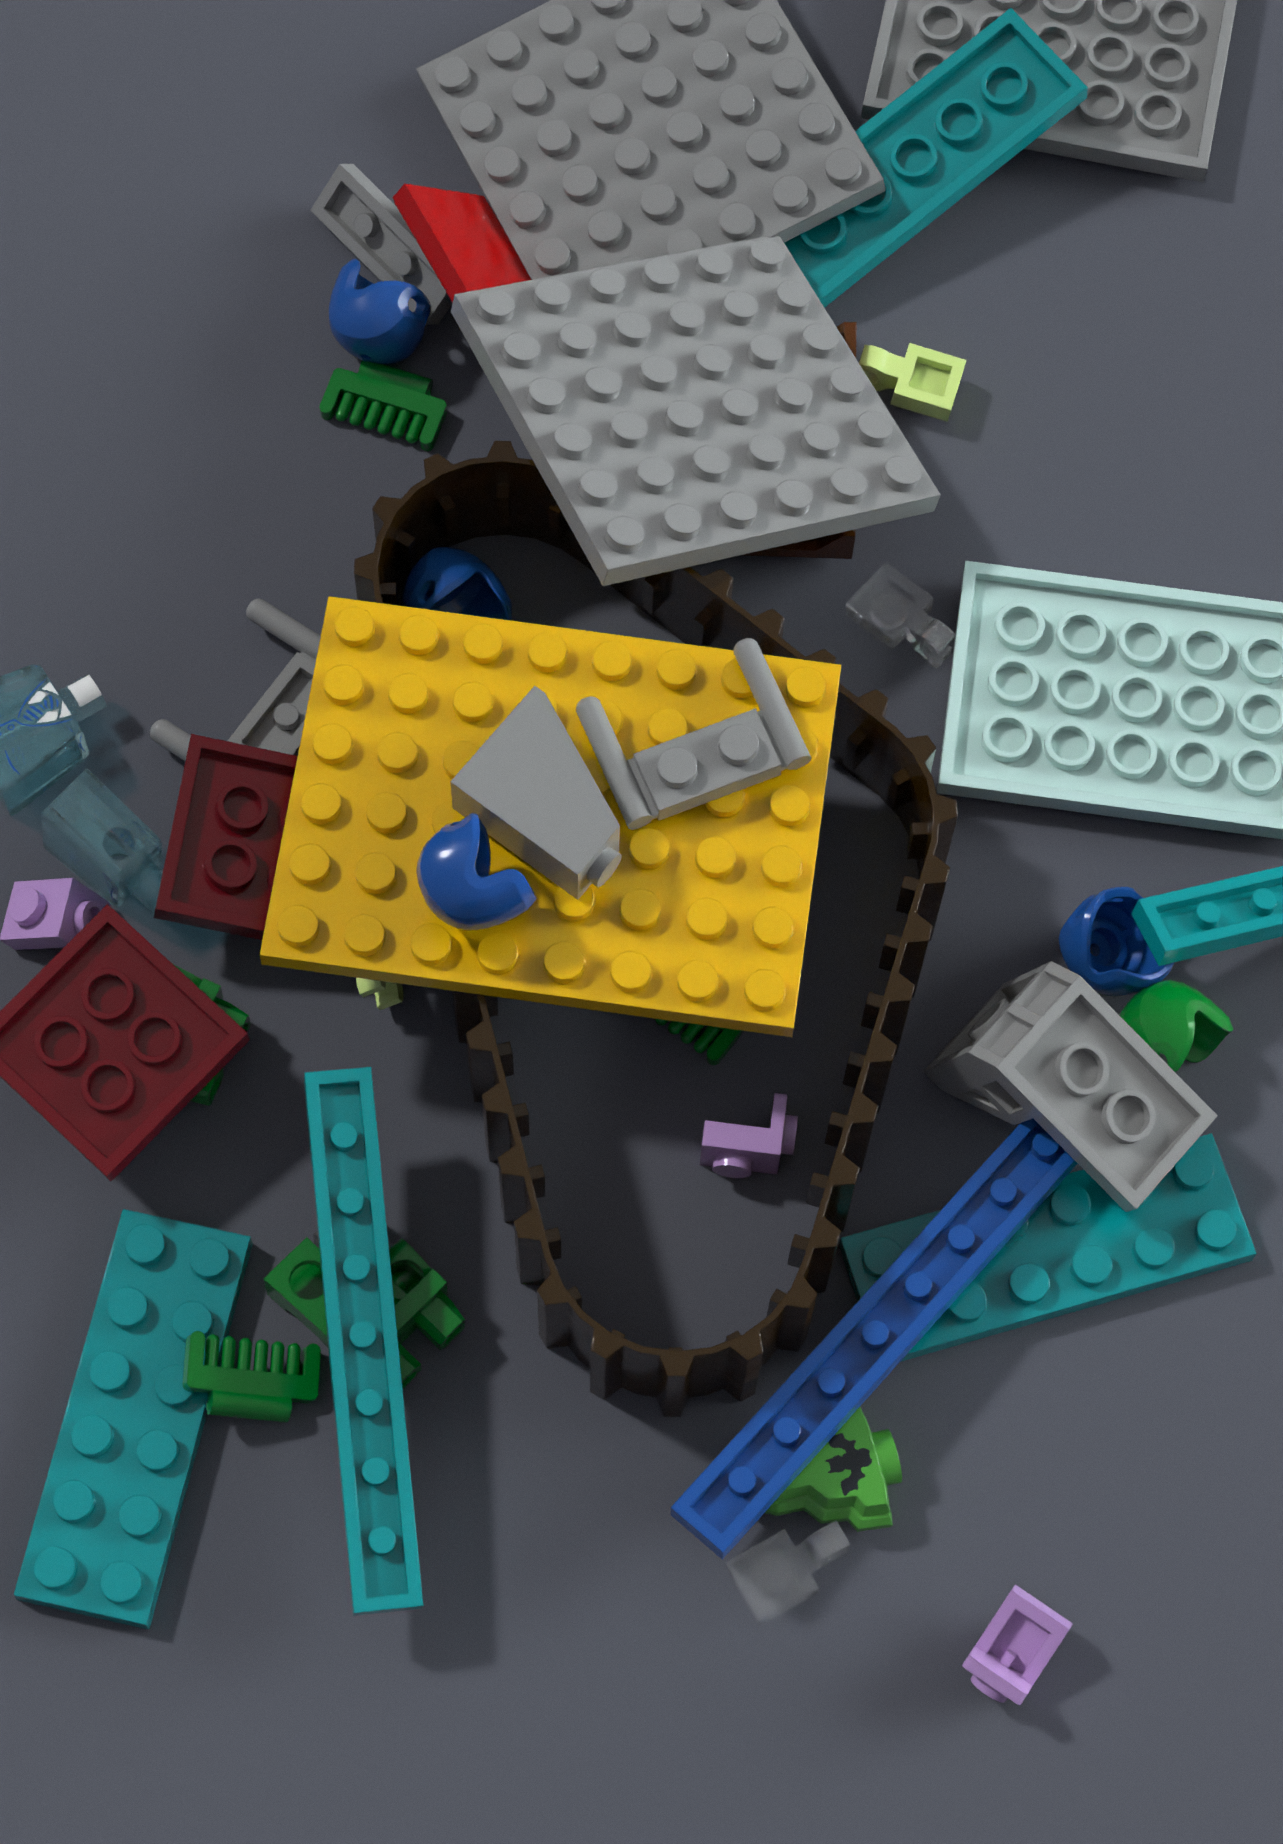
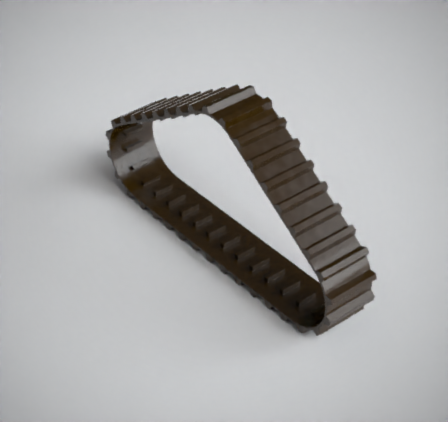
M494 441L487 457L468 459L456 464H452L438 453L424 459L425 479L412 486L401 499L380 496L372 508L376 538L375 550L373 553L356 558L354 561L357 600L398 605V594L409 572L427 552L433 548L450 547L477 537L512 535L534 538L563 549L595 573L532 459L518 458L511 441ZM691 567L611 584L613 588L685 644L734 650V646L740 640L751 638L757 641L762 653L765 655L836 664V657L826 649L819 650L805 657L782 639L785 618L773 608L753 616L731 599L733 577L722 569L702 577ZM839 683L830 758L879 795L899 817L909 835L907 859H916L919 870L918 879L904 876L896 911L908 914L902 938L888 933L885 938L878 967L891 972L885 994L882 996L869 992L865 1003L861 1026L873 1029L867 1053L863 1055L851 1051L843 1085L856 1089L848 1115L832 1111L824 1144L837 1147L830 1174L825 1176L814 1172L810 1182L806 1204L819 1208L811 1236L807 1238L794 1234L787 1265L799 1268L798 1273L787 1294L776 1288L770 1298L766 1318L745 1334L741 1335L737 1330L726 1336L725 1342L713 1347L682 1350V1347H669V1350L644 1347L625 1339L624 1334L614 1328L610 1333L583 1312L582 1296L576 1286L568 1290L564 1287L553 1261L561 1258L559 1229L555 1227L544 1230L536 1199L545 1197L542 1164L528 1167L521 1137L530 1135L528 1109L526 1102L512 1105L505 1078L514 1075L510 1041L496 1044L490 1017L499 1015L498 997L452 991L455 1026L459 1043L467 1044L470 1085L474 1102L483 1104L485 1143L489 1161L498 1163L501 1208L504 1220L508 1223H514L516 1265L520 1283L540 1286L537 1290L539 1336L547 1349L569 1346L578 1360L590 1368V1392L603 1400L620 1388H624L638 1395L656 1397L664 1417H681L689 1397L706 1396L722 1389L741 1402L755 1394L760 1367L770 1359L777 1349L799 1352L807 1338L817 1293L825 1292L840 1232L844 1231L858 1173L863 1168L876 1114L879 1113L883 1102L894 1055H897L911 999L915 996L928 943L932 939L951 868L946 864L958 817L957 801L936 794L933 777L930 774L936 746L928 735L906 738L896 726L886 720L885 715L889 698L877 689L857 697Z

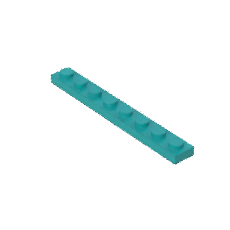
M371 1067L304 1072L353 1616L422 1609L424 1605Z

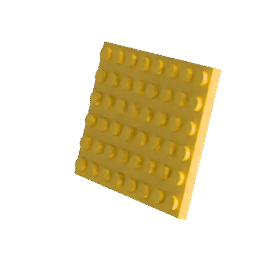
M328 596L260 950L261 964L792 1037L842 665L763 654L812 757L810 762L798 769L782 770L781 775L660 821L657 818L652 819L647 825L631 830L627 827L576 713V705L581 699L589 696L600 700L626 759L629 760L633 758L634 753L755 708L757 712L760 711L733 650ZM536 686L547 695L620 825L619 853L622 855V858L612 876L601 887H597L592 883L577 900L488 835L491 849L489 876L506 869H515L525 876L537 899L527 911L503 924L471 931L457 929L439 919L426 904L418 884L417 862L424 845L437 831L446 824L458 822L465 818L452 807L450 781L528 692Z

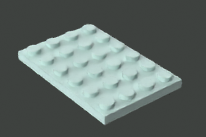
M965 561L937 793L1283 839V602Z

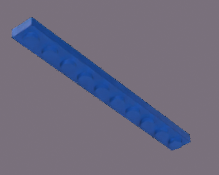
M1034 1119L1020 1123L671 1506L670 1515L723 1560L1078 1163Z

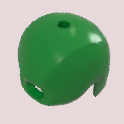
M1173 980L1160 981L1140 990L1130 999L1119 1015L1159 1056L1160 1053L1166 1056L1168 1066L1175 1073L1185 1060L1192 1063L1205 1060L1224 1038L1233 1031L1229 1017L1215 1003L1195 988L1183 982Z

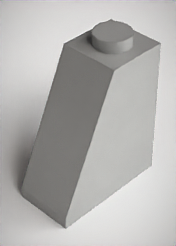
M534 686L450 781L452 807L464 817L471 813L477 814L484 824L488 835L578 900L592 883L597 887H601L618 867L622 855L619 853L620 825L547 695Z

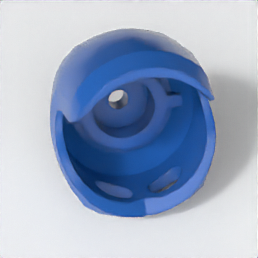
M356 258L351 259L341 268L332 290L329 303V324L332 334L344 350L360 360L384 365L399 363L408 358L420 344L424 334V327L431 311L430 301L420 289L407 282L393 280L373 284L359 274L361 267L359 260ZM410 298L416 301L414 312L409 310L408 307Z
M450 547L433 548L418 560L404 582L400 606L512 621V603L501 581L485 562L467 551Z
M471 813L461 821L446 824L426 842L421 850L417 862V879L425 902L439 919L457 929L471 931L503 924L527 911L537 898L525 876L515 869H506L489 876L491 866L489 837L484 824L477 814Z
M1115 887L1089 896L1070 915L1059 934V948L1068 969L1080 975L1098 994L1116 997L1136 994L1140 990L1162 981L1174 965V963L1158 966L1132 916L1138 899L1143 898L1133 888Z

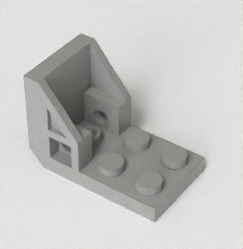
M1052 961L1003 983L923 1071L942 1091L1012 1125L1034 1119L1125 1212L1136 1210L1218 1116L1080 975Z

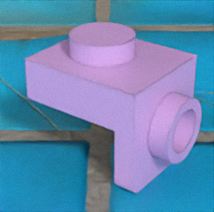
M74 878L16 881L11 892L0 941L14 950L64 948L107 904L111 907L110 902Z
M774 1093L769 1128L705 1120L700 1165L711 1166L714 1173L731 1178L749 1177L751 1172L777 1175L780 1155H793L798 1116L785 1115L787 1094Z
M1014 1585L962 1666L973 1674L970 1678L973 1685L988 1697L1002 1703L1010 1699L1014 1703L1021 1705L1073 1623L1017 1585Z

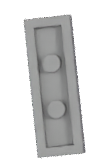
M339 164L310 211L380 281L395 280L407 282L420 289L427 296L431 304V311L425 325H439L452 305V301L398 208L354 164ZM410 298L408 307L412 312L416 309V301Z

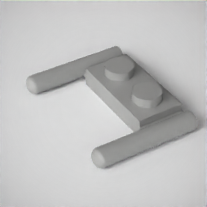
M260 598L254 599L247 607V618L301 653L297 652L227 741L298 756L321 635ZM166 719L156 721L150 729L151 739L185 761L191 735Z
M751 638L740 640L734 646L733 652L760 711L757 712L755 708L634 753L633 758L629 760L626 759L600 700L589 696L578 702L576 713L628 829L641 828L650 823L652 819L657 818L660 821L781 775L782 770L798 769L810 762L812 757L756 640Z

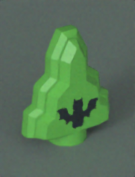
M860 1406L765 1513L779 1516L804 1510L821 1524L848 1521L857 1532L892 1527L893 1522L887 1486L901 1483L902 1471L889 1429L871 1433L870 1426Z

